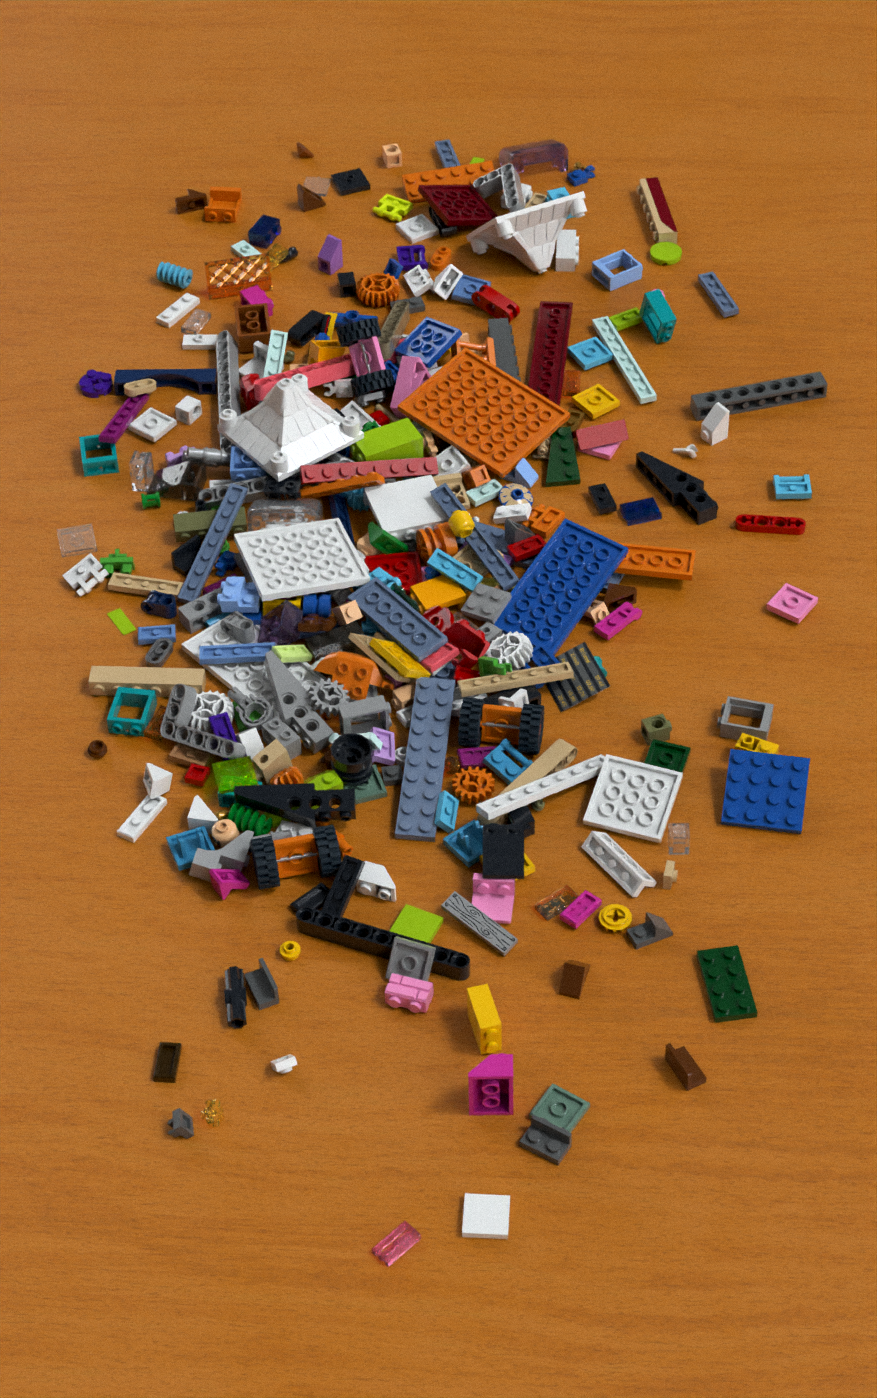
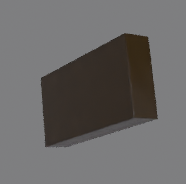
M160 1042L153 1076L154 1082L176 1083L182 1051L181 1043Z

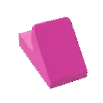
M210 869L209 871L212 886L222 900L226 899L232 889H247L250 884L239 869Z

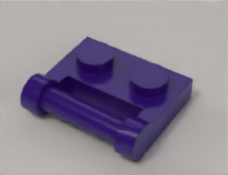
M423 245L396 247L398 263L403 266L402 271L412 270L418 265L422 269H428V263L425 260V247ZM414 253L418 254L419 261L415 262Z

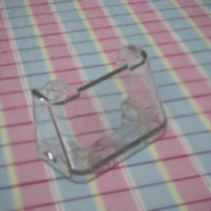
M256 499L249 507L247 513L248 532L266 529V524H302L321 521L323 519V505L318 499Z

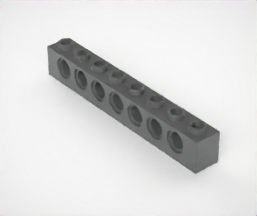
M821 371L691 395L690 409L696 421H700L706 418L717 402L730 411L729 415L824 398L827 394L828 384Z

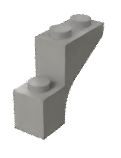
M250 830L243 832L219 850L197 848L189 875L211 882L210 869H239L242 871L243 867L247 868L250 856L247 853L248 851L252 852L250 840L254 832Z

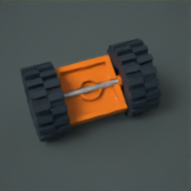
M464 697L460 710L458 743L460 746L480 747L481 741L501 743L507 738L511 744L519 745V752L539 754L544 728V705L524 703L522 709L485 704L484 699Z
M334 825L313 828L312 834L272 840L271 836L251 839L252 858L259 890L280 886V878L320 871L321 878L336 876L342 861Z

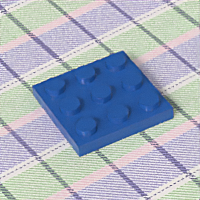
M426 317L394 351L400 357H420L425 367L430 369L461 337L462 332L460 329Z

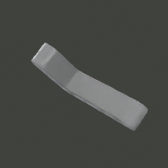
M512 164L504 165L473 182V187L482 198L503 190L506 207L510 213L525 209L520 177Z
M176 684L172 688L160 727L161 735L164 738L233 760L244 758L246 749L243 744L188 726L197 692L191 686Z

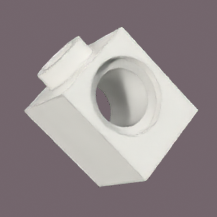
M187 395L175 406L176 420L191 425L202 415L201 401Z

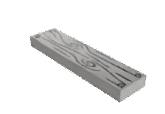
M456 891L441 905L444 911L503 956L518 943V939Z

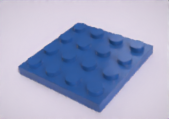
M730 749L721 824L801 834L810 758Z

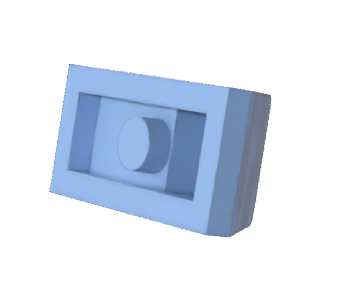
M522 458L516 467L502 479L531 489L539 479V476L526 459Z

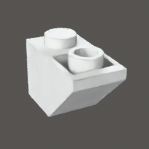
M365 861L356 884L357 892L395 902L396 886L385 867Z

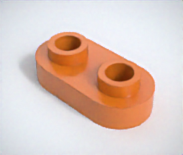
M445 246L436 249L430 260L431 269L435 271L444 270L451 259V250Z

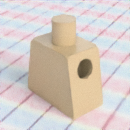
M277 739L272 741L253 757L252 761L255 769L248 773L247 777L249 780L256 781L262 779L266 785H271L269 780L274 774H277L284 768L293 767L286 748Z

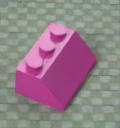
M490 1054L468 1073L469 1115H513V1054Z

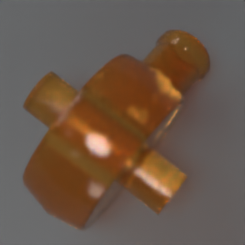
M449 756L445 760L444 772L453 775L459 770L460 761L456 757Z

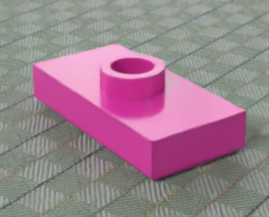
M585 890L560 914V920L577 929L602 905V900Z

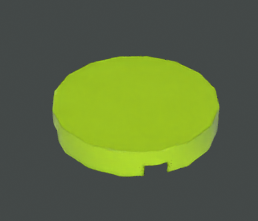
M659 242L650 249V258L653 262L663 265V263H667V265L676 264L682 256V250L679 245L672 242Z

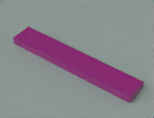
M144 393L137 397H128L99 435V442L116 444L149 400V394Z

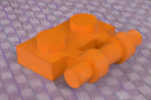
M539 504L531 510L529 519L523 521L521 525L531 527L533 533L546 538L565 518V512L552 506L545 510V506Z

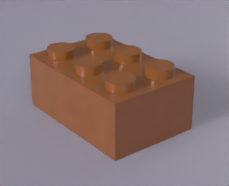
M267 303L234 306L239 351H254L253 344L256 341L269 346L271 328Z

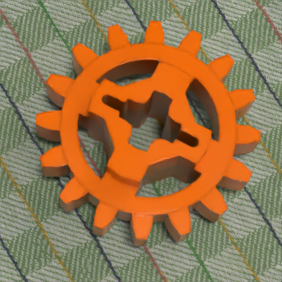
M471 766L468 767L467 771L462 768L461 774L455 773V778L452 779V792H455V797H460L461 802L468 800V804H471L472 801L478 804L479 800L484 802L486 797L491 798L492 792L495 791V779L492 778V774H486V769L480 771L478 766L475 770H472Z

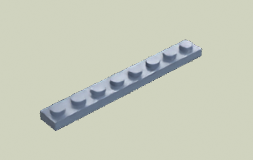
M230 483L177 597L179 602L187 604L200 597L202 589L248 493V488Z
M446 483L430 491L431 496L448 518L456 510L467 511ZM474 521L475 527L472 534L464 539L502 590L507 591L519 582V578Z

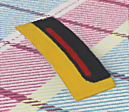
M325 312L320 333H325L332 340L338 314Z

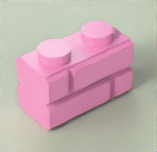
M392 973L385 989V1003L394 1008H407L414 1013H426L433 997V983Z

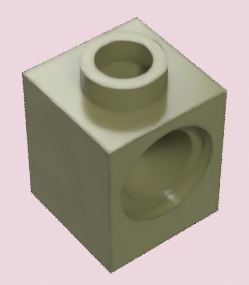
M663 713L641 719V734L648 746L651 745L653 739L660 741L670 740L672 725L669 720H666Z

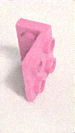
M474 873L472 904L496 923L510 924L515 895V879L483 878L482 873Z

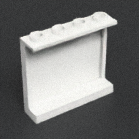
M432 475L364 488L363 502L365 506H370L378 526L400 541L415 539L416 530H424L426 527H430L433 531L434 525L448 522L449 520L431 496L430 491L437 488Z

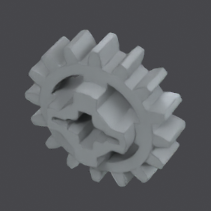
M320 678L319 682L314 681L313 685L310 686L307 698L310 699L309 705H314V711L320 710V715L325 712L327 717L331 713L336 717L338 715V705L349 703L350 696H347L349 691L343 690V684L337 685V680L333 683L330 678L327 681Z

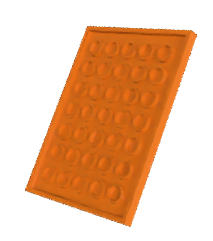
M466 347L397 405L398 411L481 465L485 464L487 469L501 478H504L516 467L522 458L525 459L570 418L568 411Z

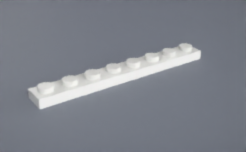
M600 754L476 805V812L487 820L494 819L529 803L543 799L546 796L558 793L568 787L587 781L599 775L605 756Z

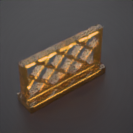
M269 253L204 262L209 300L240 296V291L256 285L261 290H264V292L273 291ZM266 259L262 266L257 264L259 260ZM243 262L250 263L246 269L241 266ZM232 264L234 267L230 271L225 269L227 265ZM253 266L259 269L255 274L250 272ZM209 267L218 268L215 273L209 271ZM238 268L243 271L239 276L233 274ZM221 271L227 273L223 279L217 276ZM262 271L267 274L266 277H258V275ZM246 274L251 276L250 279H242ZM230 276L235 278L233 282H227L226 280ZM214 279L220 281L218 284L210 285Z

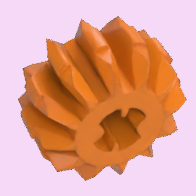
M295 766L284 768L282 771L274 774L269 780L271 785L304 783L301 771Z

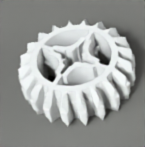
M517 631L514 633L509 632L506 635L503 633L497 639L491 640L490 647L484 656L498 658V664L510 663L512 671H516L521 667H525V663L530 662V658L533 656V646L529 638L523 633H518Z
M202 690L201 694L197 693L188 726L213 733L208 717L227 712L232 724L235 715L234 705L230 698L225 696V693L220 694L218 690L214 693L211 690L209 692Z

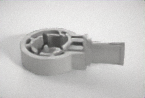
M235 686L232 687V690L235 691L234 693L231 690L228 691L227 695L238 704L235 709L246 728L261 730L262 724L273 719V709L266 699L255 697L253 694H250L248 697ZM264 709V715L254 721L249 719L250 714L254 710Z

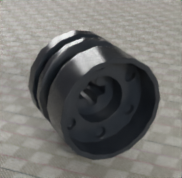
M356 733L344 734L332 743L331 767L337 773L343 785H361L369 780L372 775V744L363 735Z

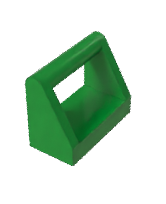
M370 522L368 524L370 544L384 554L409 551L406 544L375 523Z

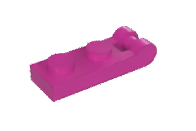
M627 601L594 626V632L609 640L632 621L638 620L642 615V610L634 608Z

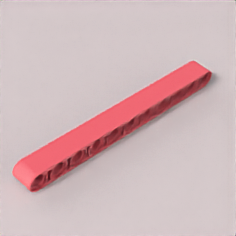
M405 338L400 339L399 342H398V344H397V346H398ZM394 351L391 358L384 360V362L390 360L393 364L397 363L396 357L398 355ZM349 353L257 379L254 381L255 399L263 401L277 382L283 378L291 379L295 374H303L307 377L308 388L356 375L351 355Z

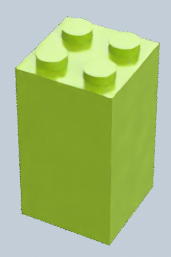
M408 418L364 432L363 439L350 445L352 452L350 459L354 462L424 458L423 437Z

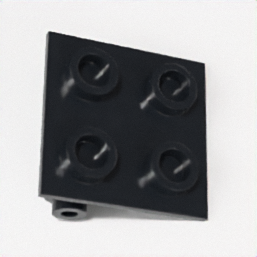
M300 471L280 482L268 474L263 489L265 497L269 499H278L279 497V499H282L283 494L284 499H287V496L288 499L297 500L301 498V491H299L301 486Z

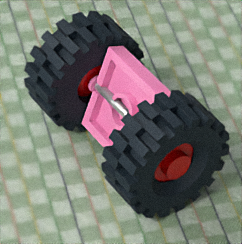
M377 318L359 320L337 328L340 346L349 347L357 376L350 380L354 397L394 388L395 382L392 371L385 368L377 339L381 337Z

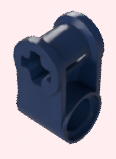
M151 590L148 598L141 603V609L147 614L160 616L165 619H172L178 614L175 597L170 594Z

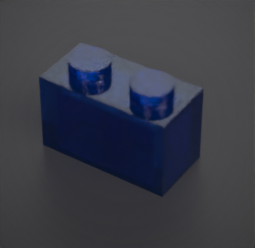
M263 214L248 231L249 244L267 249L281 233L280 219Z

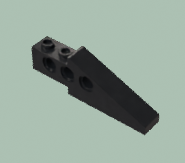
M643 451L636 453V468L673 507L680 505L698 525L717 518V502L712 500L704 490V481Z
M314 783L234 786L236 803L312 828H316V821L330 822L331 820H341L347 822L356 819L355 789L315 790ZM333 805H339L338 808H331ZM295 806L299 807L297 810L291 809ZM319 806L317 809H312L311 807Z

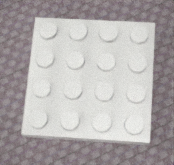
M606 754L583 818V824L661 843L683 773Z

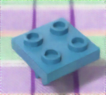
M472 820L443 838V844L468 868L479 861V856L482 855L483 825H480L478 820Z
M205 826L166 837L167 844L179 871L191 868L197 848L215 850Z

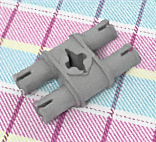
M188 447L187 451L184 450L182 454V461L196 462L199 466L204 465L214 468L219 466L230 467L231 453H227L223 449Z

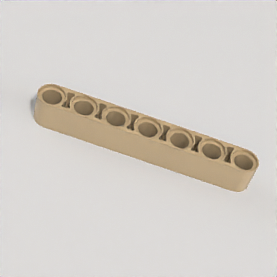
M558 739L499 795L565 769L575 759L578 749L568 742ZM508 813L490 820L479 814L477 820L481 825L490 823L505 825L508 822Z

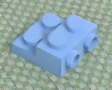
M236 576L227 577L226 581H222V594L217 595V603L221 606L222 612L258 613L262 600L254 582H246L245 577Z

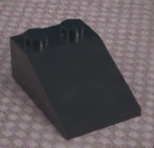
M515 823L509 825L483 824V878L524 879V825Z

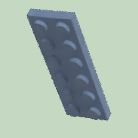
M377 577L348 596V601L356 600L361 613L418 662L448 642L446 635Z

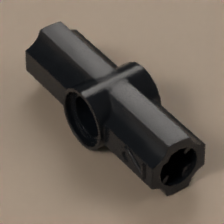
M233 966L225 970V1006L227 1008L228 1026L234 1029H241L244 1025H247L246 987H244L243 969Z

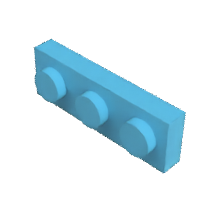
M438 548L427 561L428 566L471 593L477 584L483 580L482 575Z

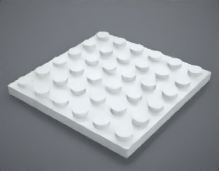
M339 518L234 534V541L262 601L363 586L370 581V576Z

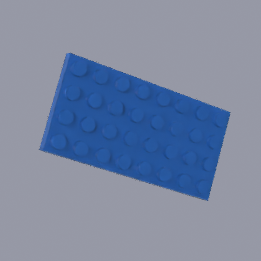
M565 518L511 591L512 598L494 625L500 628L502 634L504 633L505 635L516 631L523 633L529 638L533 648L543 642L555 656L628 554V547Z

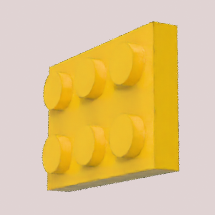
M372 638L369 645L374 648V653L384 657L386 663L396 668L398 674L403 678L407 679L410 677L417 680L420 677H430L431 673L396 642Z

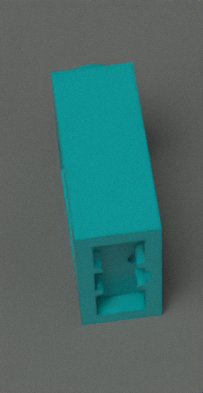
M660 289L644 293L639 314L656 344L667 342L672 338L677 318Z
M100 434L79 437L84 477L119 472L116 446L113 443L99 442ZM112 449V455L86 459V451Z
M118 687L107 717L109 733L146 737L157 706L155 690ZM121 706L144 708L141 720L117 717Z

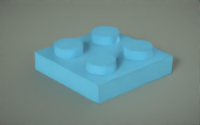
M597 337L567 347V353L584 370L613 360V353Z

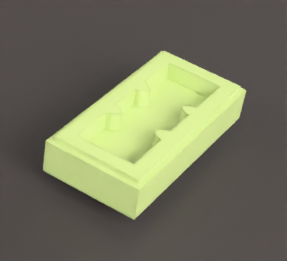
M304 644L272 646L271 649L282 663L311 661L313 657Z

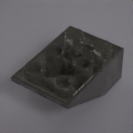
M186 461L157 470L147 495L155 494L159 491V496L163 498L188 501L199 500V493L203 490L207 480L206 464L203 462Z

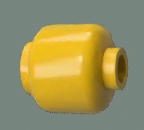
M456 510L448 520L453 534L457 537H468L472 534L475 527L474 521L467 511Z

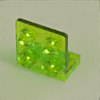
M251 756L212 763L214 783L218 787L219 794L234 792V786L258 785Z

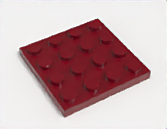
M419 185L418 192L447 226H479L498 217L472 185Z

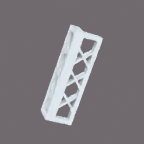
M591 831L581 846L632 897H638L644 886L654 887L657 882L607 833Z

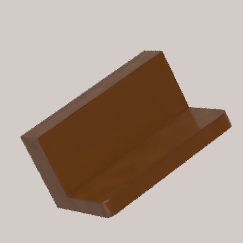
M671 1043L666 1044L665 1060L687 1091L706 1083L707 1077L684 1046L675 1050Z

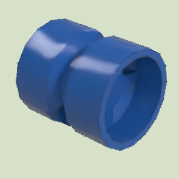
M315 593L304 595L303 617L308 616V614H318L319 617L327 619L330 616L331 595L320 594L319 597Z

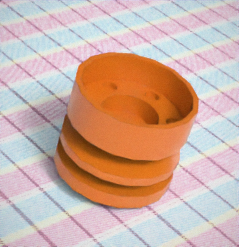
M448 522L434 525L433 531L430 527H426L424 530H416L417 549L426 566H428L427 561L437 548L451 557L458 553L456 538Z

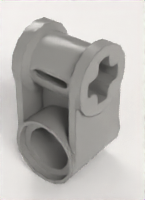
M234 611L228 619L220 622L222 630L240 642L251 643L255 640L253 621L238 611Z

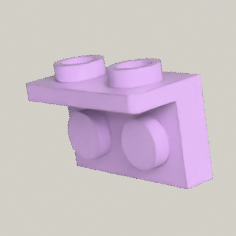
M372 727L370 732L374 733L383 743L381 750L372 751V764L376 761L392 766L395 762L394 732Z

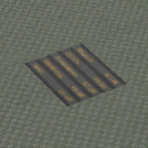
M585 642L556 657L560 663L569 662L574 672V678L545 683L561 712L610 687Z

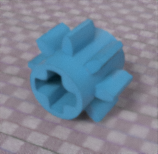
M367 617L366 621H361L362 635L374 637L376 632H380V628Z

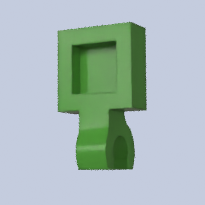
M486 656L478 658L481 677L494 674L506 675V671L512 672V665L510 663L498 664V658Z

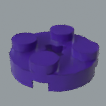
M88 370L86 375L82 376L79 380V388L82 394L89 398H99V395L103 393L104 396L109 394L113 389L111 374Z

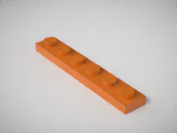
M368 472L366 476L354 475L350 477L351 479L347 480L336 479L333 483L321 482L318 483V486L314 487L303 486L299 490L301 491V498L295 500L288 499L287 496V499H284L282 494L280 501L291 504L385 484L384 476L377 472Z

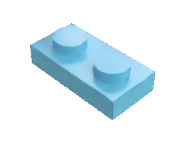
M444 790L439 793L434 824L449 834L455 829L459 800Z

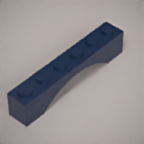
M132 369L115 371L114 388L116 396H128L124 393V385L142 379L155 380L156 387H179L191 390L199 395H216L217 393L216 369Z

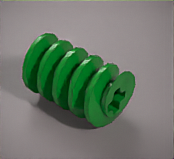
M239 803L233 804L229 811L228 819L236 824L238 831H253V837L269 834L272 827L271 817L267 819L265 814L260 816L258 811L253 813L251 808L246 811V806L240 807Z

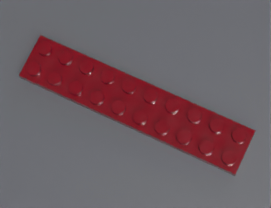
M540 301L528 387L560 406L573 302Z

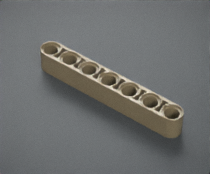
M396 302L381 329V337L377 339L383 360L391 358L410 320L409 302Z

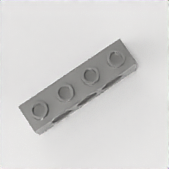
M221 587L178 608L179 621L191 634L206 627L204 623L206 620L222 614L221 606L217 603V595L222 594Z

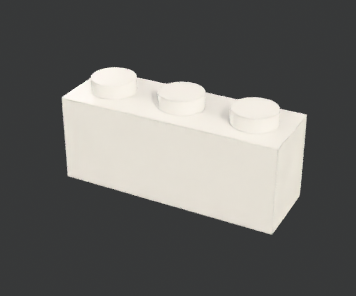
M561 230L557 237L556 271L575 272V265H579V236H576V230Z

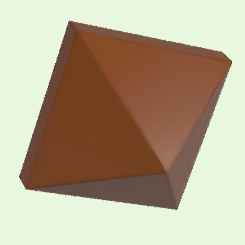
M300 142L296 143L299 158L314 157V154Z

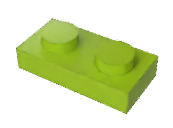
M637 307L608 317L617 331L644 322Z

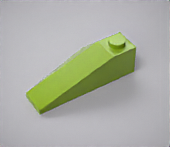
M326 770L311 776L303 783H314L315 790L343 789V782L334 770ZM295 806L291 809L297 810L299 807ZM313 806L311 808L317 809L319 808V806ZM264 812L267 819L272 818L273 828L279 826L282 820L291 821Z

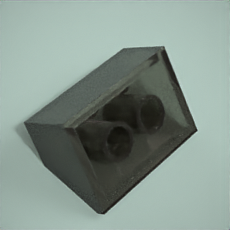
M357 621L306 638L305 646L313 656L310 662L313 664L321 657H326L328 654L338 651L369 657L348 638L350 633L365 635ZM319 672L324 677L331 676L330 674Z

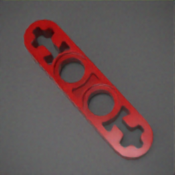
M741 514L736 517L735 528L742 532L801 535L805 532L806 522L804 519L796 517ZM757 523H765L766 525L761 526ZM775 524H782L784 526L778 527Z

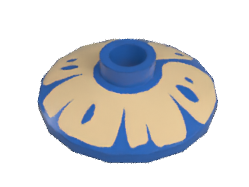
M511 483L501 488L499 501L502 506L530 503L532 506L533 496L525 486Z

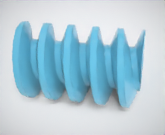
M161 262L157 268L156 277L159 281L184 289L191 283L193 271L176 266L175 264L171 265L169 262Z

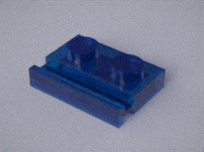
M653 497L620 504L619 510L625 521H627L628 526L662 519V513L659 511V507Z

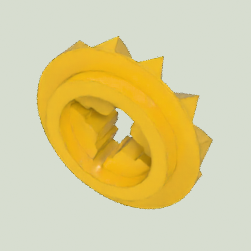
M607 905L599 913L600 925L604 926L606 931L613 930L615 933L617 930H621L623 932L626 927H630L632 914L623 905ZM615 914H617L618 917L617 922L613 921V917L615 916Z

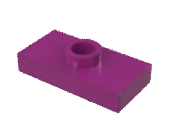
M496 747L458 749L457 757L460 769H468L469 766L471 768H476L477 766L479 768L487 767L483 763V759Z

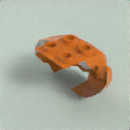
M341 651L332 652L326 657H321L309 667L311 670L333 675L331 682L334 683L337 680V685L343 684V690H348L347 696H350V699L353 700L366 699L369 684L394 690L395 684L382 674L380 666L373 659L360 654Z

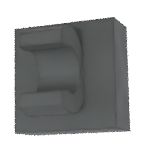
M180 1108L172 1111L173 1119H170L167 1123L174 1129L170 1130L168 1134L174 1138L182 1135L186 1139L194 1136L192 1117Z

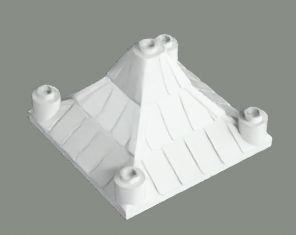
M584 191L495 217L466 235L467 241L471 243L473 252L478 255L487 252L488 244L494 245V247L516 256L521 263L533 272L537 271L538 274L544 273L550 267L556 244L555 241L567 221L568 215L571 213L572 216L580 218L585 216V212H587L584 202L586 198Z
M295 374L291 379L283 378L268 392L263 402L238 417L237 413L232 409L223 410L219 414L220 424L217 425L218 431L278 482L299 472L301 465H313L364 438V432L360 430L359 418L354 415H347L343 418L335 410L331 409L330 406L308 390V379L303 374Z

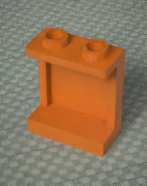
M211 186L209 204L204 208L205 221L236 223L242 204L241 188Z

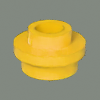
M286 941L280 946V954L287 961L297 959L301 952L300 945L295 941Z

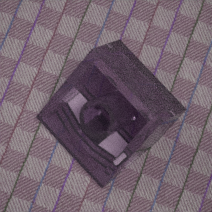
M286 599L262 617L257 643L275 642V646L296 642L300 637L298 623L302 620L303 611Z

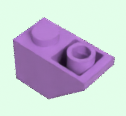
M329 234L318 255V269L332 275L343 267L342 240Z

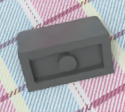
M260 958L258 959L260 969L244 974V979L259 1010L278 1004L279 994L278 987L264 959Z

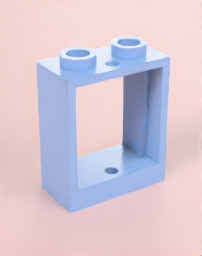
M624 249L592 262V276L609 291L642 278V264ZM620 266H624L627 269L615 275L610 271Z

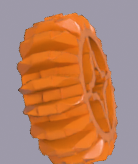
M370 273V275H365L357 282V297L362 304L366 303L367 306L386 307L387 304L390 305V302L396 301L399 298L400 286L398 279L390 276L389 273Z

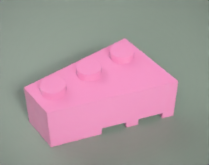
M402 356L390 405L391 410L398 418L410 419L398 411L397 405L431 377L420 357Z

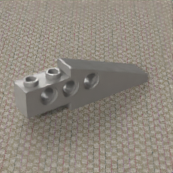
M272 650L265 653L264 666L280 719L301 738L304 746L314 754L331 744L329 737L334 732L316 710H313L314 705H309L310 699L307 698L309 692Z

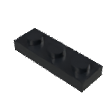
M348 855L344 856L321 911L343 917L365 865L364 861Z

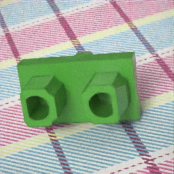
M115 549V554H109V557L100 558L102 570L105 568L109 573L105 578H111L114 570H121L120 573L129 575L132 574V570H135L133 557H127V554H120V549Z

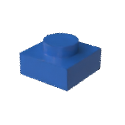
M389 259L384 274L389 273L390 276L398 279L403 266L395 259Z

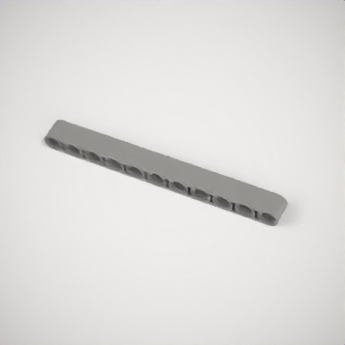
M224 330L216 337L219 414L225 409H232L237 413L238 417L241 415L238 344L231 334ZM220 433V448L227 453H231V446L235 445Z

